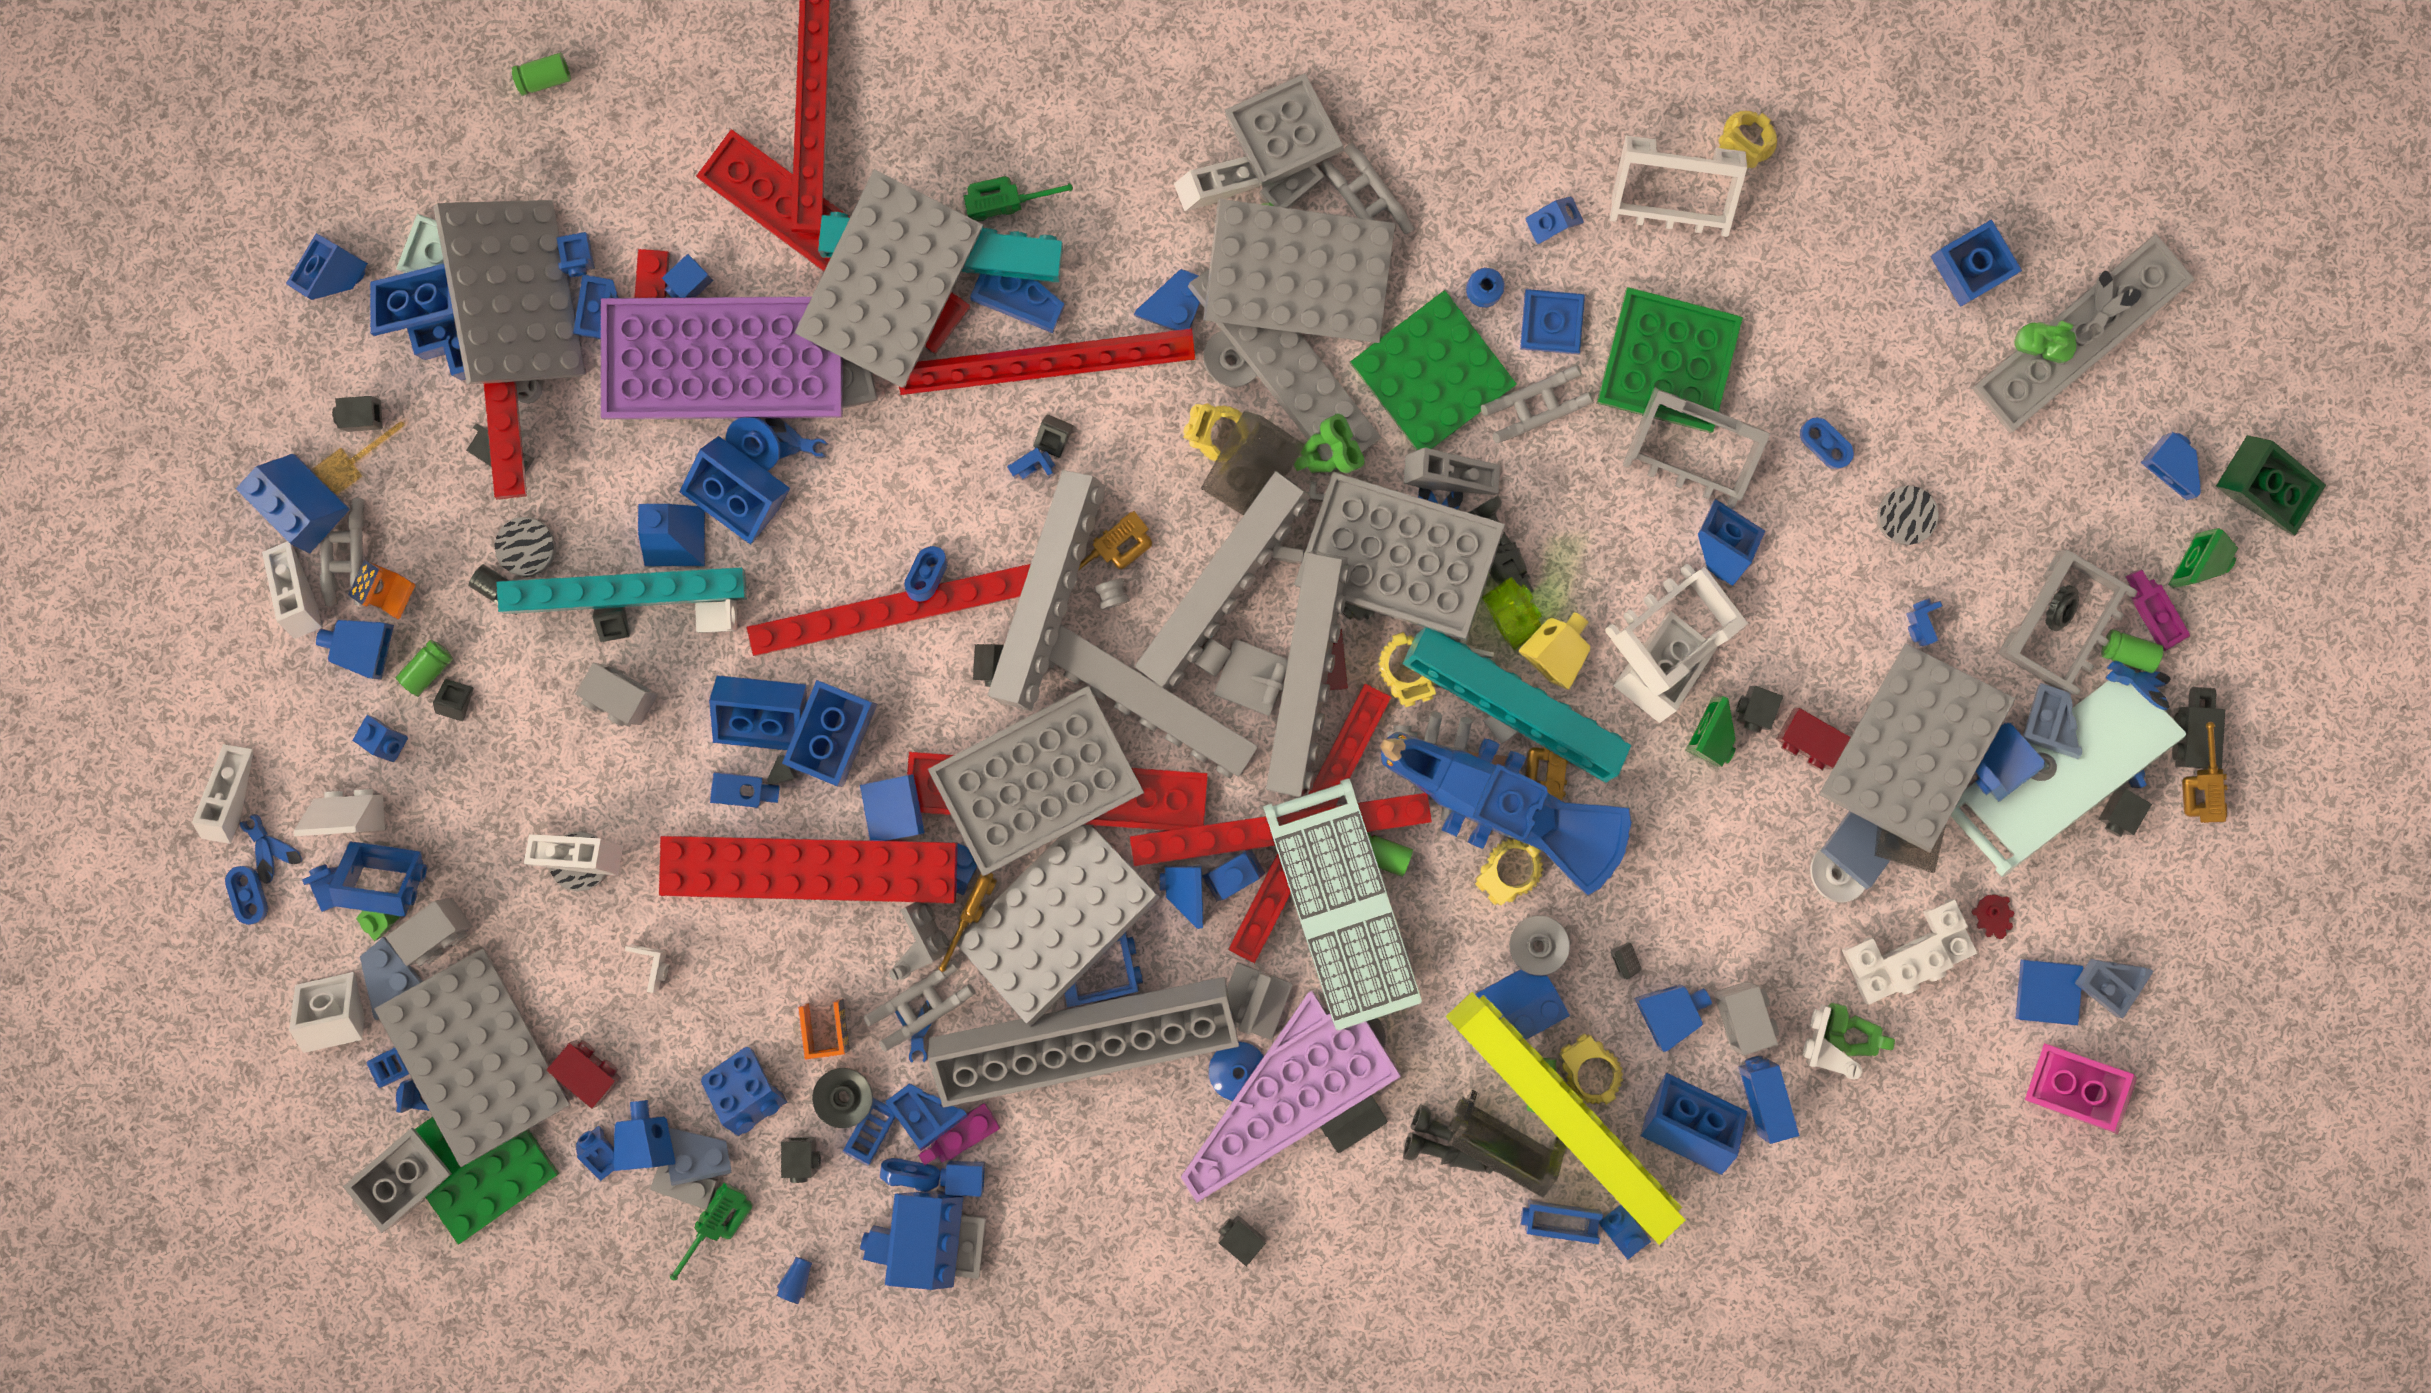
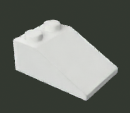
M1670 611L1643 646L1663 672L1666 673L1706 639ZM1717 648L1689 669V673L1674 686L1656 697L1630 663L1625 667L1613 686L1657 722L1661 723L1677 711Z
M373 789L354 790V796L343 797V791L324 792V798L312 800L295 827L294 836L385 830L383 795H373Z

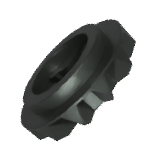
M2071 585L2063 586L2059 589L2058 593L2054 594V598L2049 603L2050 607L2046 612L2047 618L2045 621L2049 629L2056 632L2060 631L2073 619L2079 605L2078 589Z

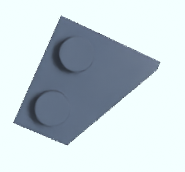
M2040 683L2036 690L2023 737L2029 743L2079 759L2082 755V748L2078 746L2076 736L2078 728L2076 719L2072 714L2073 704L2070 693Z
M382 937L360 956L375 1020L380 1019L374 1008L423 982L411 966L404 964L386 937Z
M2090 959L2075 984L2115 1017L2123 1019L2154 971L2145 967Z
M669 1128L675 1157V1164L668 1165L672 1186L732 1173L726 1141Z

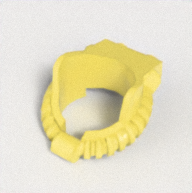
M1739 111L1727 119L1723 135L1718 140L1719 148L1745 151L1747 169L1755 168L1758 162L1765 161L1772 156L1777 147V135L1773 126L1770 125L1771 119L1763 113L1757 115L1758 113L1753 111ZM1755 122L1763 129L1760 135L1763 138L1764 144L1759 146L1749 141L1742 134L1739 126H1751Z
M1209 403L1204 405L1195 404L1192 407L1189 423L1186 424L1183 431V438L1189 440L1191 447L1200 449L1207 458L1217 463L1235 462L1237 459L1239 460L1242 456H1245L1246 451L1252 452L1256 440L1251 437L1253 435V432H1251L1252 427L1242 412L1230 406L1214 407ZM1221 417L1233 420L1239 428L1240 435L1244 437L1241 447H1235L1227 453L1219 451L1216 445H1212L1211 429Z
M1404 632L1392 635L1393 640L1392 642L1389 641L1387 646H1384V651H1381L1380 654L1382 655L1379 657L1380 662L1378 663V666H1380L1379 672L1381 671L1380 675L1384 678L1383 681L1387 682L1388 687H1392V696L1398 698L1400 705L1405 707L1415 705V701L1422 699L1423 702L1433 699V695L1436 694L1434 689L1436 683L1424 676H1421L1415 682L1405 683L1397 680L1390 672L1389 658L1391 653L1397 646L1404 644L1411 646L1415 638L1412 635L1406 636Z
M1515 839L1501 841L1502 843H1498L1497 847L1492 849L1493 852H1490V857L1487 859L1488 863L1481 867V873L1475 878L1477 881L1475 885L1482 892L1486 890L1490 895L1487 898L1494 905L1498 904L1501 906L1506 901L1513 902L1517 895L1527 894L1529 890L1532 891V888L1537 886V882H1540L1539 878L1542 877L1541 871H1543L1542 857L1539 856L1541 850ZM1518 848L1526 850L1532 857L1533 871L1526 882L1514 886L1500 880L1497 873V864L1501 856L1509 849Z
M1584 1033L1576 1038V1043L1573 1045L1567 1044L1560 1049L1559 1055L1564 1061L1562 1068L1568 1073L1566 1079H1568L1567 1085L1585 1103L1600 1104V1102H1604L1607 1105L1616 1099L1615 1093L1619 1091L1618 1088L1622 1085L1621 1081L1623 1082V1073L1621 1071L1623 1068L1620 1067L1621 1063L1617 1061L1618 1058L1614 1057L1613 1053H1609V1050H1604L1602 1042H1595L1591 1035ZM1591 1058L1605 1059L1610 1064L1613 1073L1612 1082L1609 1086L1610 1089L1600 1095L1584 1092L1578 1082V1071L1581 1065Z

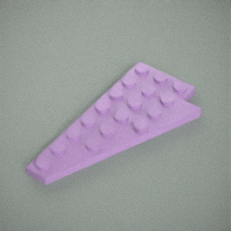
M1312 990L1307 993L1181 1175V1179L1196 1203L1401 1077V1074L1369 1023L1366 1021L1336 1030L1330 1012L1326 1013Z

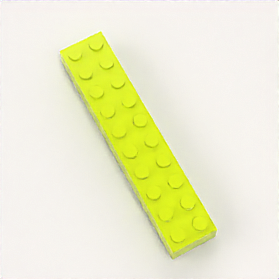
M1471 992L1445 1016L1659 1245L1686 1221L1679 1213L1682 1209L1681 1205L1643 1167L1641 1162L1603 1124L1600 1118L1563 1081L1560 1075L1549 1066L1544 1058L1484 995L1478 998Z

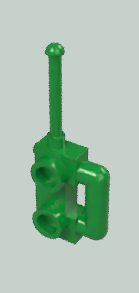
M1002 176L970 184L967 188L968 195H964L968 217L976 221H984L992 216L1014 214L1018 210H1022L1020 203H1025L1027 200L1066 191L1071 192L1073 186L1068 183L1065 186L1024 195V193L1018 194L1016 184H1011L1009 177ZM1001 190V192L995 194H990L982 197L980 195L991 191Z
M725 1182L717 1189L715 1197L707 1209L701 1213L699 1221L695 1223L694 1228L697 1231V1238L674 1272L670 1274L672 1281L678 1279V1275L700 1242L704 1241L706 1237L717 1242L720 1237L728 1240L735 1235L753 1206L752 1202L746 1199L747 1196L744 1191ZM733 1208L736 1209L727 1225H724L723 1222Z

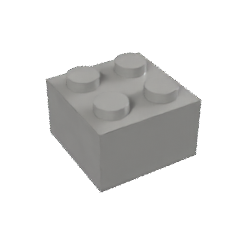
M593 662L575 695L582 698L581 704L596 712L598 710L601 712L605 711L609 713L607 719L622 727L624 725L630 727L631 724H642L658 693L608 665Z
M447 898L433 901L385 937L406 966L414 964L422 966L425 963L430 964L444 954L442 952L443 948H447L450 945L455 946L468 937L466 931L473 926L454 899Z
M1746 981L1713 992L1732 1050L1741 1055H1746L1778 1045L1775 1036L1779 1035V1030L1774 1018H1769L1766 1007L1770 1006V1002L1765 989H1760V986Z

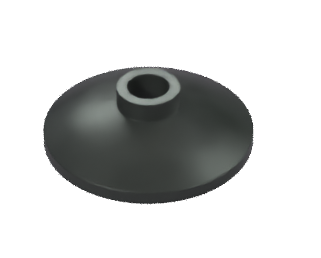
M836 1068L825 1073L817 1081L812 1094V1102L816 1114L824 1123L835 1128H849L860 1123L868 1115L873 1102V1094L869 1082L861 1073L850 1068ZM841 1091L849 1094L847 1102H842L839 1099Z

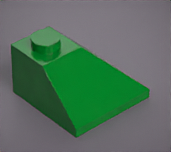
M2220 528L2196 533L2168 585L2172 588L2181 587L2228 573L2236 562V557L2234 556L2238 547L2225 531Z
M1724 696L1711 698L1685 751L1716 767H1723L1724 763L1728 764L1736 751V748L1733 747L1736 737L1728 698Z

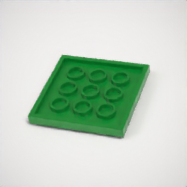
M1627 287L1596 404L1643 416L1654 388H1658L1719 412L1743 317ZM1659 404L1654 419L1707 433H1713L1715 424Z
M1445 290L1380 338L1379 343L1372 344L1350 361L1351 366L1416 451L1422 448L1433 449L1481 412V405L1500 398L1517 385Z
M433 1116L415 1128L417 1133L452 1173L426 1199L458 1245L560 1174L529 1129L471 1163L460 1167Z

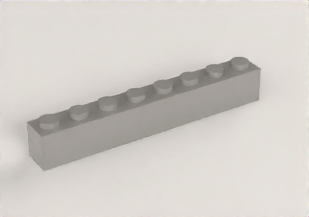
M1065 470L1061 472L987 695L1001 704L1032 711L1034 703L1039 697V687L1043 675L1049 667V657L1053 645L1056 644L1058 639V630L1062 617L1067 612V602L1071 590L1076 584L1080 563L1086 554L1089 535L1095 527V517L1099 505L1104 500L1106 486L1094 476Z
M1275 471L1136 663L1135 667L1162 688L1170 690L1172 687H1177L1185 676L1183 671L1189 663H1194L1200 657L1203 651L1201 647L1207 638L1211 639L1220 628L1219 622L1223 616L1230 614L1238 603L1237 597L1242 590H1247L1253 584L1256 578L1254 574L1260 565H1266L1273 555L1272 549L1276 543L1283 541L1291 530L1290 524L1296 516L1300 517L1306 511L1309 505L1308 499L1311 496Z
M1317 551L1306 553L1266 790L1301 797L1313 787L1315 773L1311 772L1312 762L1317 760L1320 750V744L1316 743L1318 731H1322L1325 721V714L1321 713L1323 702H1327L1330 693V685L1326 684L1328 672L1332 673L1335 664V655L1331 653L1333 643L1338 642L1340 635V625H1337L1338 613H1342L1345 607L1346 596L1342 595L1343 585L1348 583L1351 573V566L1347 565L1348 557Z
M1060 624L1056 644L1053 645L1049 657L1050 668L1053 669L1055 664L1066 670L1063 676L1076 684H1079L1082 680L1091 685L1090 689L1095 696L1102 700L1106 696L1116 701L1114 705L1116 709L1128 716L1133 711L1142 717L1139 723L1154 732L1157 727L1167 732L1165 739L1179 748L1182 743L1188 745L1193 749L1190 754L1202 762L1206 763L1209 758L1218 764L1215 770L1231 779L1233 774L1238 777L1241 775L1258 746Z

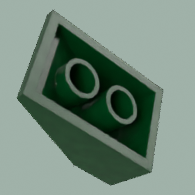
M2247 435L2216 487L2235 502L2295 536L2326 487V484L2274 441Z

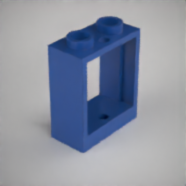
M350 841L329 886L333 905L335 907L405 917L410 905L413 906L415 904L419 883L423 882L426 878L427 866L423 864L421 851ZM364 867L406 873L398 894L355 888Z
M1125 932L1116 941H1120L1129 984L1079 995L1077 983L1075 982L1064 993L1067 1007L1139 991L1138 984H1143L1140 966L1134 967L1132 955L1137 954L1133 936L1128 937L1127 932Z
M1754 1056L1746 1059V1064L1738 1066L1757 1135L1769 1144L1800 1136L1780 1065L1767 1058L1763 1059V1056Z

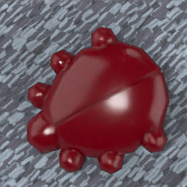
M1996 894L1986 895L1979 901L1977 907L1972 909L1971 913L1977 916L1978 919L1976 926L1978 929H1986V937H1991L1994 933L1997 939H2003L2007 935L2006 929L2011 930L2013 928L2009 918L2013 917L2015 913L2013 910H2009V897H2001Z

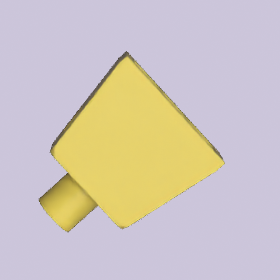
M1575 612L1567 623L1550 618L1529 638L1518 652L1550 683L1569 690L1590 652V645L1580 636L1589 622Z

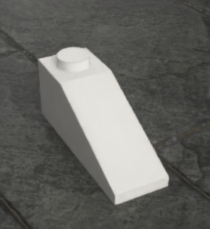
M1247 157L1190 170L1174 183L1184 211L1208 206L1218 202V199H1227L1261 186Z
M287 541L263 551L262 554L277 623L294 639L322 628L316 600L293 545Z
M223 744L192 821L201 839L231 844L241 819L253 749Z
M529 834L524 864L592 874L618 875L623 845L600 838Z

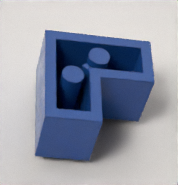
M454 317L407 328L414 355L423 360L446 355L451 376L461 381L466 380Z

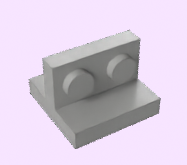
M1237 962L1227 989L1238 1031L1249 1035L1254 1033L1272 1040L1293 983Z

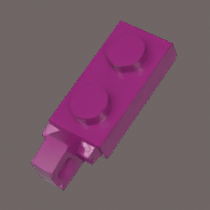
M2143 569L2135 570L2125 576L2130 587L2138 591L2135 597H2131V601L2155 642L2163 646V651L2190 637L2189 631L2161 584L2158 585L2154 579L2149 581Z
M986 1102L966 1113L968 1117L931 1143L930 1147L920 1152L918 1156L922 1163L926 1165L937 1157L943 1163L999 1130L1001 1127Z

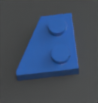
M1180 269L1135 310L1134 316L1173 331L1191 329L1200 302L1188 285L1199 275Z
M582 275L573 331L574 335L601 339V298H619L613 280Z
M910 1083L885 1101L920 1151L968 1117L963 1109H958L954 1106L943 1107L940 1098L930 1095Z

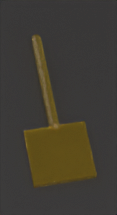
M400 421L350 459L343 449L339 448L312 468L313 471L330 490L338 495L362 477L354 463L404 427V422Z

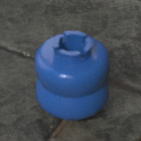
M1484 267L1472 273L1466 285L1468 299L1477 307L1487 308L1495 305L1504 293L1505 283L1503 277L1493 268ZM1481 285H1486L1489 288V291L1484 290L1481 287Z

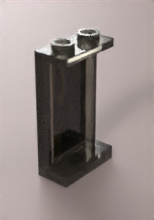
M1473 1089L1467 1098L1462 1096L1454 1108L1456 1115L1448 1127V1130L1451 1131L1448 1144L1544 1198L1559 1177L1566 1145L1556 1137L1547 1148L1477 1108L1474 1104L1478 1092Z

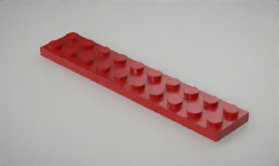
M731 129L696 175L697 179L824 272L831 258L821 257L818 251L820 233H797L791 231L793 174ZM826 198L823 199V215L830 216L831 212L844 213ZM951 292L925 345L935 355L971 308L968 303L953 292Z
M909 752L907 775L914 774L921 813L951 815L928 769L954 755ZM1132 768L1144 793L1085 823V825L1154 830H1175L1204 825L1208 773Z
M660 836L659 896L956 903L958 842Z

